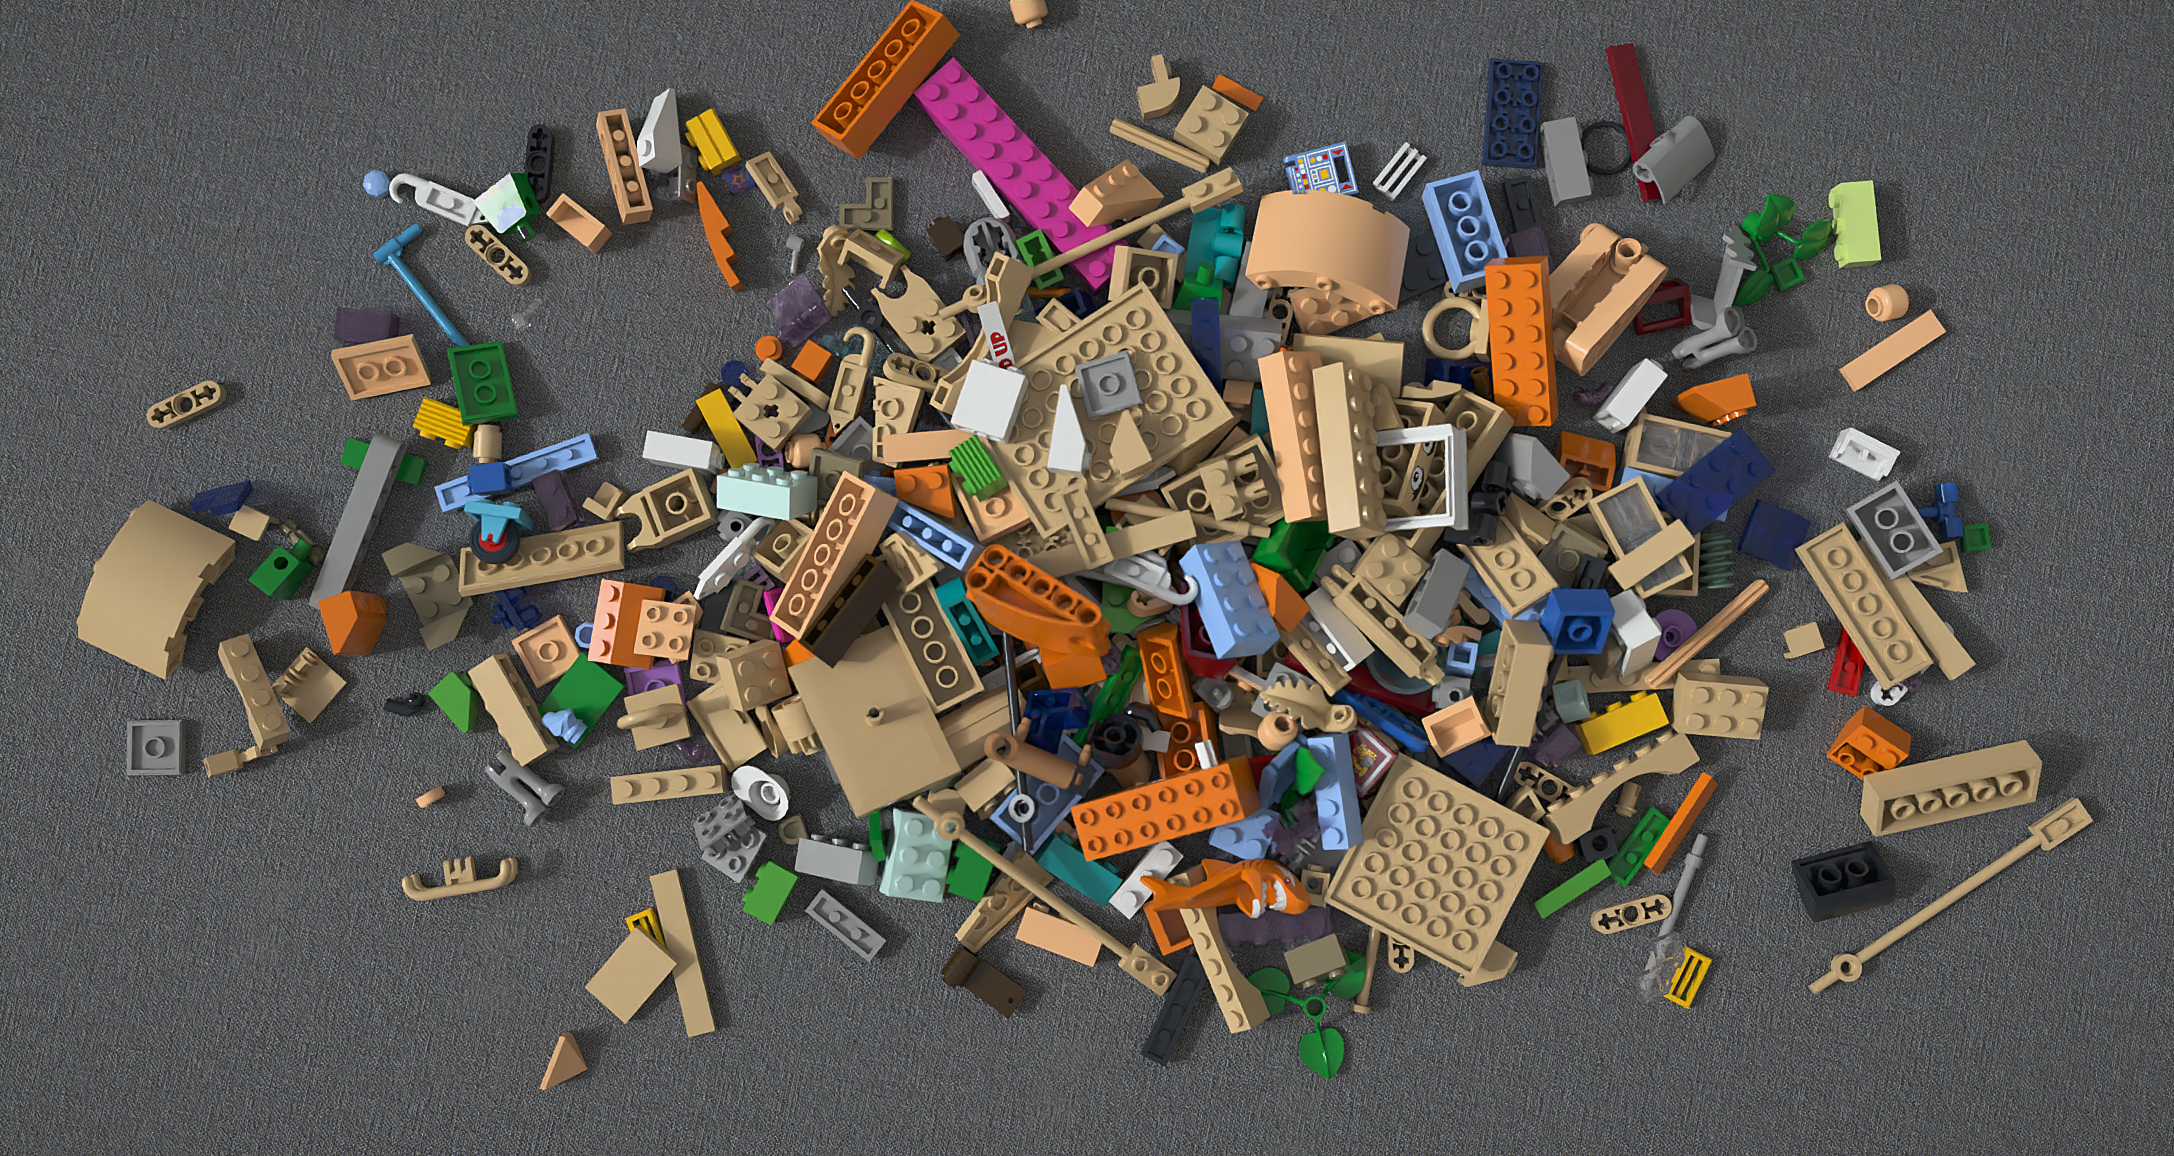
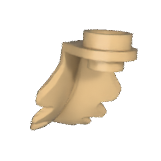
M840 225L828 227L824 231L823 240L817 248L820 255L818 268L825 275L822 285L824 289H827V292L824 294V300L827 302L823 305L825 309L823 311V318L825 321L833 316H837V311H844V302L850 303L841 290L845 286L850 285L855 291V286L849 281V279L855 277L854 270L847 263L843 266L838 264L840 252L844 247L846 239L849 237L848 231Z
M1287 679L1285 686L1278 681L1274 688L1272 685H1269L1267 690L1260 693V697L1264 699L1265 704L1270 702L1269 706L1271 708L1279 706L1277 711L1280 713L1289 710V719L1302 718V726L1306 729L1319 727L1325 732L1347 733L1357 723L1356 713L1350 706L1329 704L1320 685L1313 684L1310 690H1308L1306 682L1302 679L1298 681L1296 688H1294L1292 680Z

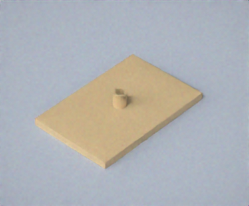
M890 625L857 638L833 669L816 656L788 668L857 819L961 773L955 756ZM871 715H877L878 717H877V718H871L870 716H871Z

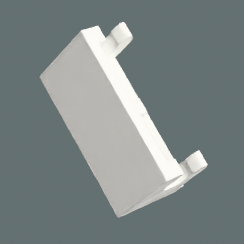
M1851 427L1840 432L1829 458L1875 481H1880L1883 475L1887 476L1900 451Z

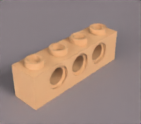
M626 108L599 112L596 127L622 224L627 225L649 221L653 208L642 167H639V158Z

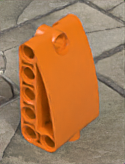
M1000 545L987 547L968 571L965 578L968 587L966 598L976 604L981 617L993 626L1023 641L1061 653L1088 657H1101L1108 653L1110 640L1107 632L1112 625L1102 616L1099 607ZM1003 559L1000 564L991 565L994 560ZM1019 573H1026V576L1024 577ZM1042 587H1048L1049 590L1046 591L1045 589H1042Z

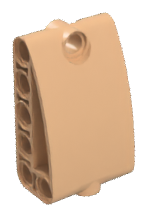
M1597 225L1549 276L1555 361H1560L1578 375L1584 376L1645 305L1665 278L1668 267L1650 255L1641 252V245L1637 240L1632 238L1622 239L1620 235L1605 225Z

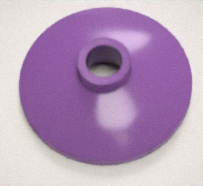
M1668 609L1661 611L1653 617L1657 620L1662 630L1654 656L1663 662L1698 631L1695 622L1688 614L1680 610ZM1667 632L1670 634L1669 641L1666 640Z

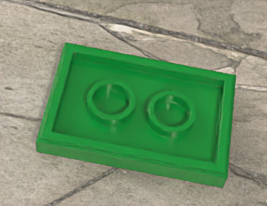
M503 341L447 348L463 426L519 418Z
M585 651L581 652L538 709L541 717H543L548 712L557 713L571 708L573 709L574 716L577 719L583 720L582 723L587 725V728L575 744L559 736L575 750L582 745L627 686L599 662L588 660L589 654Z

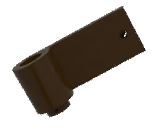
M961 944L957 946L940 971L943 975L942 981L954 989L957 986L965 987L1008 1019L1028 992Z

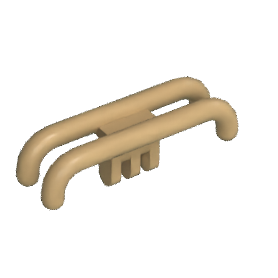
M472 856L465 858L466 868H464L462 858L455 859V870H453L451 860H446L443 862L445 886L426 888L422 885L420 876L413 874L402 879V887L409 898L416 901H427L496 889L510 884L515 879L518 872V862L513 857L504 859L500 863V873L497 877L477 880Z

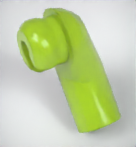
M880 230L874 236L876 239L904 254L901 263L910 257L911 253L890 235L888 231Z

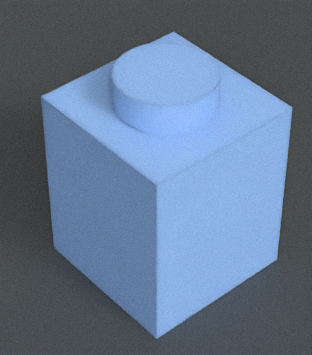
M1461 641V644L1449 643L1443 673L1445 675L1471 679L1475 667L1478 644Z

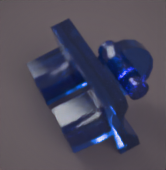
M524 586L494 591L500 603L493 606L497 613L491 619L494 625L503 623L506 630L511 629L515 625L519 633L523 631L526 633L534 629L532 625L542 615L534 604L529 605L523 610L521 609L518 602L528 596Z

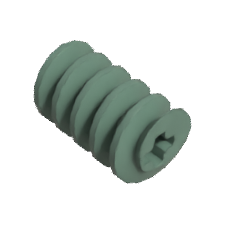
M1725 533L1700 534V540L1704 541V543L1700 544L1699 551H1703L1705 554L1699 556V561L1704 562L1705 565L1699 567V572L1706 575L1698 578V582L1707 585L1700 588V590L1726 589L1734 586V582L1726 580L1727 577L1734 575V572L1725 568L1733 564L1732 560L1725 559L1726 555L1733 553V550L1724 548V545L1732 542V539L1724 537Z

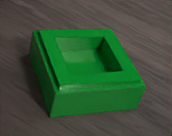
M1795 256L1770 266L1769 273L1774 278L1773 282L1778 292L1806 280Z
M1988 522L1962 525L1964 536L1959 538L1961 553L1992 549Z

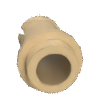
M1625 781L1619 802L1614 807L1616 808V814L1631 818L1632 814H1636L1634 808L1642 787Z

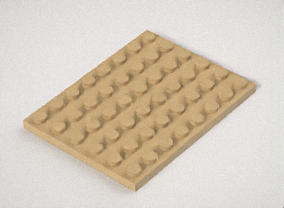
M1142 281L1012 365L1011 367L1024 372L1023 375L1026 376L1029 384L1008 444L981 436L978 437L1046 541L1069 526L1055 491L1081 481L1094 510L1108 499L1113 498L1234 420V417ZM1128 350L1144 404L1128 409L1155 466L1124 480L1121 473L1115 475L1108 460L1113 458L1110 447L1121 416L1125 411L1090 421L1074 366ZM1061 384L1067 385L1070 391L1088 452L1092 453L1091 466L1089 470L1085 469L1084 477L1052 473L1047 467Z

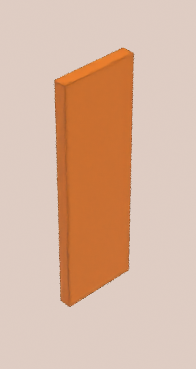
M1221 74L1218 75L1211 87L1256 112L1263 100V97Z

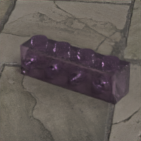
M1327 904L1325 907L1310 905L1306 911L1299 914L1284 913L1267 907L1259 918H1252L1241 909L1217 911L1220 934L1223 942H1226L1228 947L1241 946L1242 941L1253 940V944L1256 945L1269 944L1270 939L1281 938V942L1284 943L1296 942L1297 937L1308 936V940L1315 941L1325 937V935L1332 934L1330 908Z

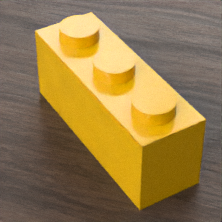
M1646 690L1639 691L1630 695V701L1622 704L1619 700L1605 706L1606 711L1596 714V711L1590 712L1591 717L1581 719L1580 722L1574 724L1588 755H1595L1669 724L1657 694L1646 693Z

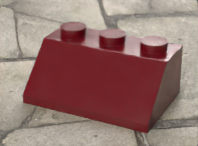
M1180 582L1178 584L1180 595L1187 594L1190 591L1188 583ZM1195 600L1188 604L1180 605L1184 658L1195 675L1221 680L1236 665V657L1218 659Z

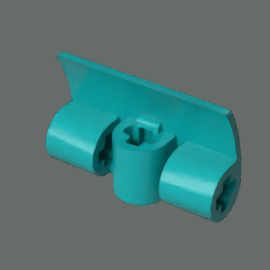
M1228 203L1223 206V209L1209 207L1193 214L1184 275L1186 272L1198 273L1200 263L1208 262L1216 266L1214 277L1223 280V288L1235 286L1238 262L1241 259L1244 241L1243 231L1247 212L1244 206Z

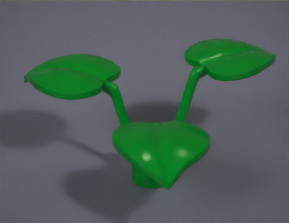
M1767 194L1762 213L1754 211L1746 216L1742 222V228L1752 236L1750 240L1759 256L1763 269H1756L1746 278L1734 297L1732 306L1741 307L1759 301L1769 291L1774 278L1768 273L1770 267L1758 241L1767 242L1775 233L1785 240L1798 245L1794 252V256L1797 259L1807 260L1814 257L1824 248L1833 230L1832 224L1827 220L1816 221L1804 231L1801 240L1795 239L1778 229L1791 221L1796 211V204L1786 196Z
M1299 747L1294 756L1295 784L1291 785L1281 795L1279 803L1276 802L1277 812L1281 814L1280 820L1288 831H1292L1291 829L1295 827L1300 816V802L1298 795L1295 793L1296 790L1300 794L1309 793L1326 771L1307 747ZM1282 750L1273 751V752L1277 754V753H1280Z
M1346 952L1352 969L1345 971L1346 975L1339 979L1330 980V978L1322 980L1321 982L1327 986L1321 995H1309L1304 1000L1287 995L1290 989V982L1284 972L1272 967L1263 968L1246 977L1250 984L1260 990L1270 1015L1281 1013L1285 1007L1286 999L1301 1005L1304 1013L1314 1019L1316 1033L1309 1032L1302 1037L1298 1049L1299 1056L1309 1069L1330 1080L1342 1063L1344 1042L1336 1029L1326 1028L1322 1031L1320 1030V1018L1326 1012L1324 999L1330 990L1334 996L1340 999H1350L1361 991L1365 980V956L1354 952Z

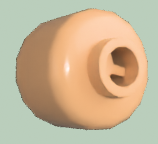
M1010 0L1009 2L1015 22L1019 25L1026 24L1028 29L1043 24L1041 18L1048 14L1045 0Z
M1898 284L1874 288L1866 300L1868 314L1879 322L1900 318L1906 314L1909 307V296L1903 287Z
M815 433L794 434L790 441H787L785 444L786 460L796 469H809L812 448L827 449L826 443L821 442L819 436Z
M1274 710L1268 713L1258 728V737L1262 745L1273 751L1283 750L1297 735L1298 726L1296 720L1289 719V713L1286 711L1280 713Z

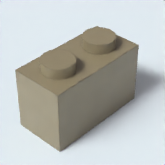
M1335 933L1284 953L1294 984L1300 988L1304 987L1305 990L1319 986V981L1330 978V980L1339 979L1346 975L1345 971L1352 969L1342 940Z

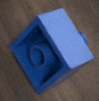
M1561 586L1560 589H1551L1540 627L1553 646V654H1601L1616 611L1605 589H1572L1569 586Z

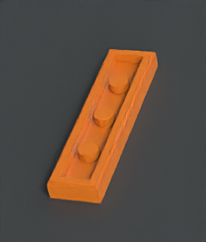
M1704 772L1700 775L1644 861V864L1653 873L1660 875L1717 788L1718 784L1712 776Z

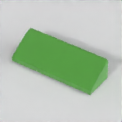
M1601 858L1534 902L1531 908L1544 919L1612 873Z

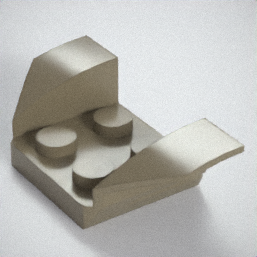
M1587 513L1558 522L1552 532L1549 543L1539 551L1537 557L1559 584V587H1571L1584 554L1586 553L1603 560L1608 552L1609 545H1607V541L1592 513Z
M408 542L381 554L391 575L400 578L424 626L419 631L428 650L431 652L455 640L467 613L477 603L473 595L462 597L459 593L460 569L454 557Z

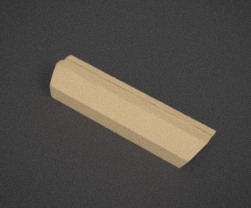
M1006 684L937 720L961 771L988 757L984 750V744L988 736L994 733L1011 735ZM1018 689L1021 722L1024 717L1031 720L1030 729L1027 734L1029 735L1033 730L1032 709ZM1000 740L996 744V751L1006 747L1004 740ZM935 785L904 798V800H909Z

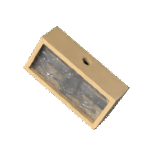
M1640 412L1628 426L1620 469L1629 467L1723 493L1736 490L1747 436Z
M1640 475L1589 500L1587 503L1617 561L1668 527ZM1680 552L1635 583L1631 588L1635 596L1639 595L1644 600L1692 576L1693 572L1682 552Z

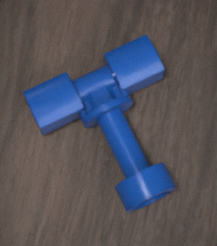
M1957 483L1939 484L1935 486L1937 501L1933 502L1932 507L1916 508L1921 518H1933L1934 522L1940 523L1942 539L1963 537L1962 518L1956 517L1954 504L1959 502Z

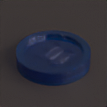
M732 360L723 366L721 377L725 384L737 388L742 385L739 377L742 373L749 377V372L742 362Z
M667 576L655 577L649 584L650 587L666 589L664 602L671 601L676 594V584Z

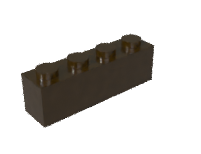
M867 553L798 643L833 669L853 642L861 635L870 620L878 613L887 598L895 591L902 579L879 560Z

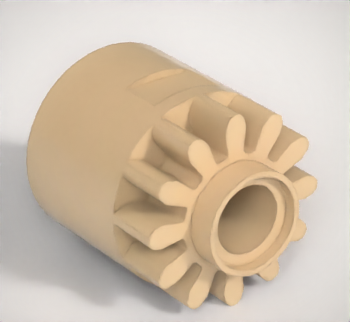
M799 693L772 708L771 711L792 753L797 754L803 750L805 755H810L824 748Z

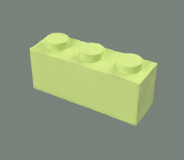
M1873 180L1838 184L1831 189L1829 194V206L1833 208L1834 217L1832 220V232L1836 235L1835 259L1838 261L1839 268L1872 266L1881 261Z

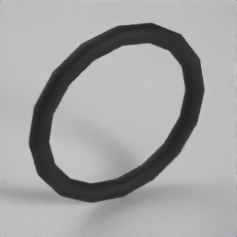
M1600 121L1590 125L1582 133V140H1580L1582 150H1584V142L1587 135L1594 129L1611 127L1618 130L1624 136L1627 143V155L1618 167L1610 170L1594 167L1589 161L1586 167L1598 175H1612L1621 172L1629 164L1632 157L1625 129L1614 122Z

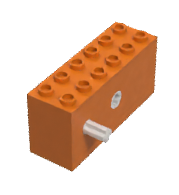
M1211 739L1196 743L1195 747L1201 767L1099 795L1070 807L1086 862L1242 820L1261 809V802L1246 754L1217 762Z

